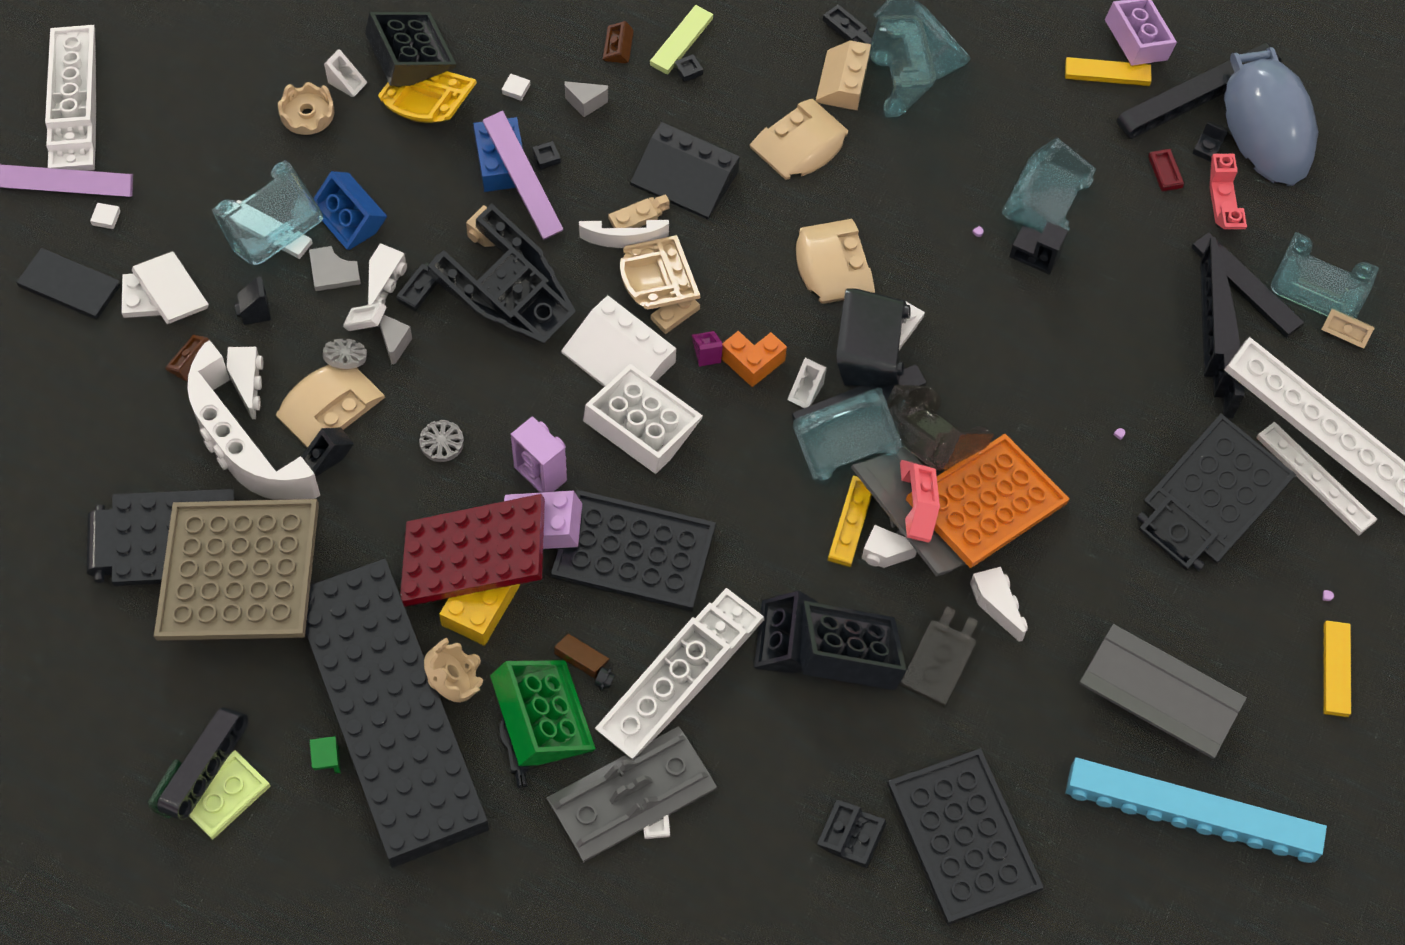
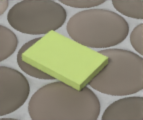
M235 750L228 756L189 817L213 840L270 787V784Z

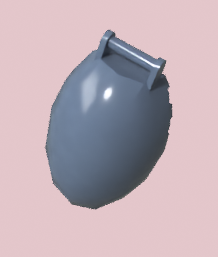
M1273 47L1267 48L1265 51L1246 54L1232 53L1230 61L1234 74H1232L1227 82L1224 96L1227 109L1225 114L1232 136L1246 159L1249 158L1255 165L1254 169L1256 172L1272 183L1280 182L1286 183L1287 186H1293L1296 182L1307 176L1315 157L1319 131L1310 96L1300 78L1283 63L1279 62Z

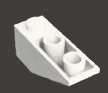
M381 243L369 260L368 305L376 303L385 305V299L389 293L394 291L396 281L406 272L407 263L403 252Z
M228 347L227 370L230 379L251 418L256 419V410H260V397L257 396V392L262 388L259 370L263 369V357L259 356L257 347Z
M1001 567L973 574L970 585L978 605L1019 642L1023 641L1028 627L1025 618L1019 614L1018 600L1015 595L1012 596L1009 589L1010 580L1007 574H1003Z

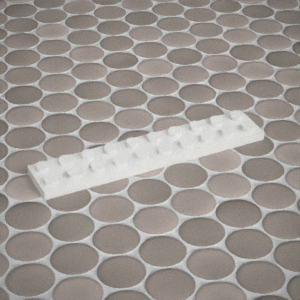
M1249 337L1224 370L1405 516V461Z

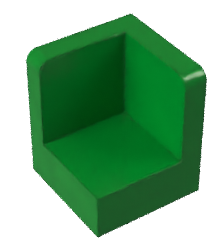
M336 736L311 739L310 749L313 770L334 768L335 773H341L339 745Z

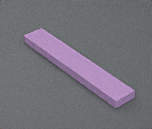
M500 111L483 119L482 122L542 239L545 240L562 232L563 227L504 112Z
M0 164V187L132 197L133 174Z

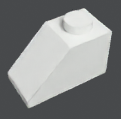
M874 525L864 547L862 559L872 566L885 568L914 558L917 551L906 537Z

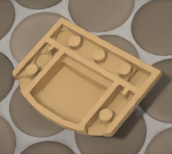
M809 99L799 103L795 110L769 129L766 127L752 141L750 148L786 180L790 179V174L801 173V176H804L827 164L842 148L848 130L814 99Z
M853 219L800 228L796 243L797 266L806 287L810 292L814 291L821 297L819 301L822 304L844 300L847 288H856L875 293L871 269L868 267L858 236L859 231Z
M677 235L624 247L623 252L625 255L620 260L622 281L630 296L639 305L648 310L700 299V293Z
M326 365L306 376L287 394L276 416L308 448L321 428L341 427L344 430L383 400L385 395L358 368L340 369Z

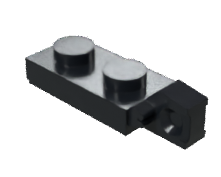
M839 4L823 15L822 20L844 39L871 44L870 50L873 49L874 40L870 38L867 27Z
M427 262L420 265L396 296L398 302L414 311L420 307L438 284L428 274L429 263Z

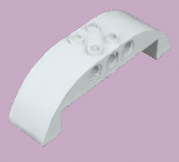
M210 340L204 343L190 368L188 394L200 427L199 431L205 439L204 444L210 453H216L218 456L216 459L223 470L228 468L239 483L262 497L272 500L315 499L319 497L320 492L315 475L301 456L276 472L213 390L228 382L230 378L222 355Z

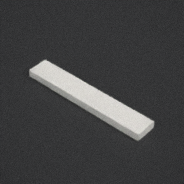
M1275 422L1258 434L1256 438L1286 467L1293 471L1358 536L1376 522L1377 518Z

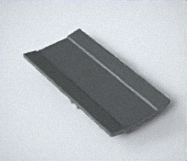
M906 443L893 449L891 452L851 466L852 470L890 517L891 527L897 526L899 528V531L896 533L906 537L936 576L946 574L966 565L935 531H933L932 539L929 543L907 538L905 518L913 507L905 499L912 492L911 483L901 480L900 462L905 460L917 464L922 463Z
M1115 624L1110 628L1079 682L1080 685L1212 759L1216 757L1247 698Z
M678 726L654 739L634 760L624 755L548 796L546 800L555 812L584 863L644 830L646 826H651L662 820L664 816H669L717 789V786L689 740Z

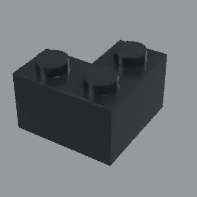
M1047 222L1042 233L1034 228L1023 225L1013 243L1009 257L1050 275L1061 255L1068 230L1060 225Z

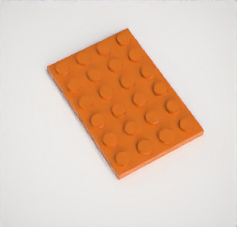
M1003 434L937 476L940 508L934 531L972 568L1065 506L1070 498L1006 434ZM911 492L907 495L905 500L913 507V497Z

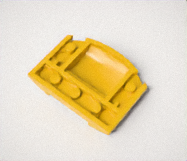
M446 71L411 86L397 87L390 86L387 83L378 94V97L388 109L404 118L423 123H437L451 119L477 81L476 79Z

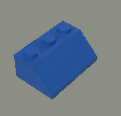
M331 171L309 204L311 209L347 250L354 248L376 234L387 218V215L351 174L346 172Z

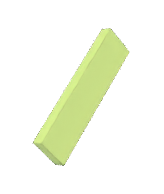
M695 5L650 60V66L668 75L674 68V62L683 57L713 20V14Z

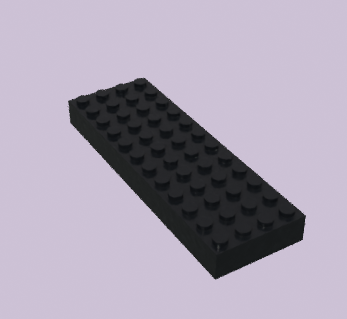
M386 559L310 585L305 632L391 868L489 831L487 818L438 692L428 683L424 669V656Z

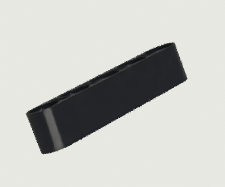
M222 707L216 712L161 794L157 803L159 812L179 820L188 818L248 726V716L246 714L226 707Z

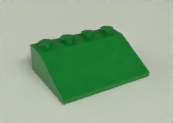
M566 660L505 661L490 675L519 766L541 765L593 752L596 749Z

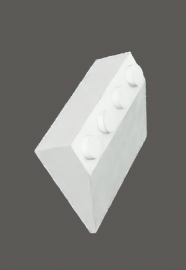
M608 295L592 309L561 351L563 355L604 387L629 364L656 382L676 363V348Z
M629 364L585 405L583 421L656 474L671 460L701 421L703 415L636 367Z

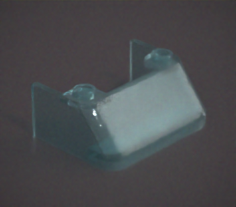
M887 0L874 14L877 19L888 25L886 29L894 37L898 35L906 41L924 62V67L921 70L932 80L933 78L940 79L965 66L971 59L933 14L916 0Z

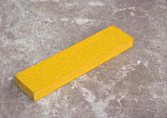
M1067 57L1065 61V79L1150 86L1151 65L1139 64L1131 66L1127 62Z
M857 476L852 477L828 556V561L848 567L852 565L872 497L870 491Z
M1325 621L1324 714L1343 717L1351 715L1350 624L1333 621Z

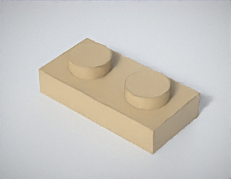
M696 300L662 306L651 314V320L666 334L700 310V304Z
M1332 308L1322 330L1361 348H1365L1374 327Z

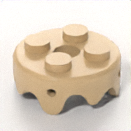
M306 82L303 87L295 88L289 84L285 87L283 97L278 102L282 123L287 129L296 134L311 135L318 133L329 126L334 117V104L330 92L325 85L320 88L310 82ZM304 109L312 110V112L309 114L302 113Z
M445 638L429 650L425 656L424 669L428 683L446 699L453 702H464L480 691L479 688L483 683V679L476 677V670L481 660L476 654H465L460 643L447 645L449 641Z

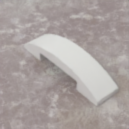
M646 220V228H602V221H579V235L583 240L593 244L624 248L628 245L668 237L669 220Z

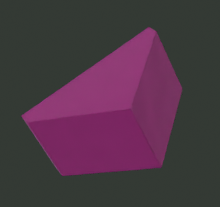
M714 331L693 334L692 340L698 365L705 366L721 363L723 346Z

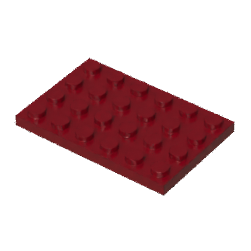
M537 494L407 521L400 592L404 607L542 580L545 498L543 495Z

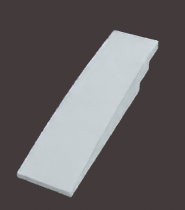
M94 25L50 28L45 118L47 127L46 146L49 151L48 168L95 170L96 52Z
M725 588L712 604L709 602L696 618H691L595 729L634 760L724 666L764 621V616L729 589Z

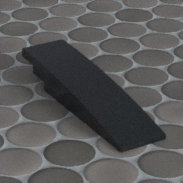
M1211 237L1200 261L1204 376L1213 377L1214 397L1223 398V415L1226 418H1233L1245 396L1244 386L1224 369L1240 349V340L1225 267L1216 237Z

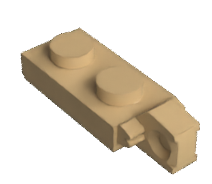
M666 195L656 197L655 199L653 197L647 198L608 214V219L613 228H639L646 225V220H658V216L662 215V211L670 208V201Z

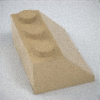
M848 41L827 50L816 96L817 103L858 110L871 44Z

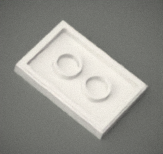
M173 251L132 267L133 274L167 324L208 308L209 304Z

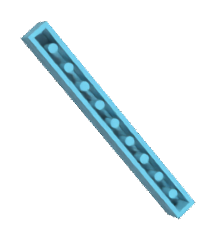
M1076 757L1071 765L1065 794L1071 795L1076 800L1084 801L1087 799L1096 802L1097 805L1102 807L1113 806L1120 808L1121 811L1127 814H1142L1152 821L1164 820L1171 822L1173 826L1178 828L1189 827L1196 829L1200 834H1215L1222 836V839L1229 842H1244L1251 848H1266L1272 850L1276 855L1298 857V860L1306 863L1316 862L1323 855L1326 825Z

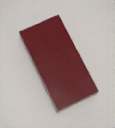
M1171 149L1150 152L1148 157L1161 191L1183 188L1184 182Z

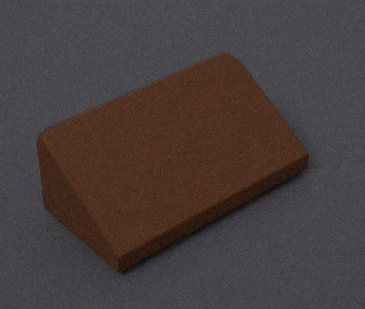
M626 21L608 26L603 54L604 61L629 62L633 29Z
M192 335L165 369L188 382L192 362L198 351L209 339Z
M567 634L554 647L555 655L566 660L594 679L597 678L601 668L605 667L609 661V658L570 634Z

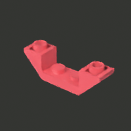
M1213 154L1211 161L1210 193L1215 223L1223 229L1247 228L1244 208L1237 207L1233 184L1238 172L1235 154Z
M901 460V480L911 483L913 508L905 518L907 538L929 543L932 539L940 508L936 469Z

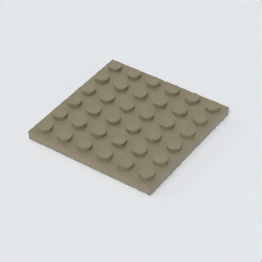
M318 500L173 502L154 631L155 639L158 641L305 637L319 508Z

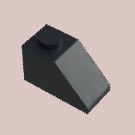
M257 277L237 294L239 303H235L237 317H242L244 325L271 320L269 302L262 277Z
M341 427L321 428L301 457L316 477L341 462L354 443Z

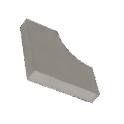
M332 246L309 249L315 291L361 284L357 261H347L339 258L334 253Z

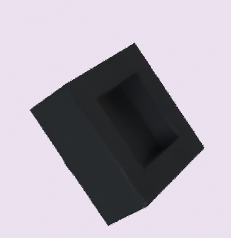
M694 54L674 62V67L683 82L703 75V68Z
M553 141L533 147V154L540 169L561 163V158Z

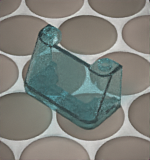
M915 15L879 16L871 40L870 57L875 64L890 67L894 88L891 97L884 102L883 109L885 117H898L934 85L936 71L924 26L919 17Z
M1055 138L1035 151L1030 157L1003 208L1002 214L1012 221L1029 228H1034L1041 233L1047 222L1060 225L1064 229L1069 230V221L1065 216L1077 192L1082 188H1088L1094 180L1092 177L1096 168L1059 138Z
M285 160L276 164L272 169L271 176L274 180L241 203H237L234 200H223L212 209L232 251L252 265L261 264L323 220V214L292 165Z
M1295 232L1272 280L1271 287L1274 293L1325 316H1328L1333 308L1356 319L1372 289L1379 267L1367 262H1360L1355 265L1351 273L1310 256L1309 254L1313 247L1312 241L1307 236Z
M882 388L867 391L803 415L793 421L794 431L813 480L818 478L820 481L826 480L833 476L832 472L839 466L877 452L890 456L899 452V448L903 447Z

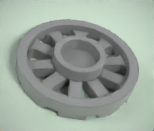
M336 339L334 342H328L323 348V359L327 364L336 368H357L365 363L367 349H365L363 344L356 343L355 340L347 339L345 341L343 339Z
M447 420L431 422L421 431L419 443L422 453L427 458L436 462H446L460 454L464 446V437L458 425ZM435 450H437V454H435V456L432 455V453ZM446 451L447 456H443L442 452Z

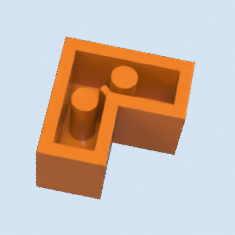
M739 331L722 343V360L751 387L755 386L786 359L787 346L771 332L755 345Z

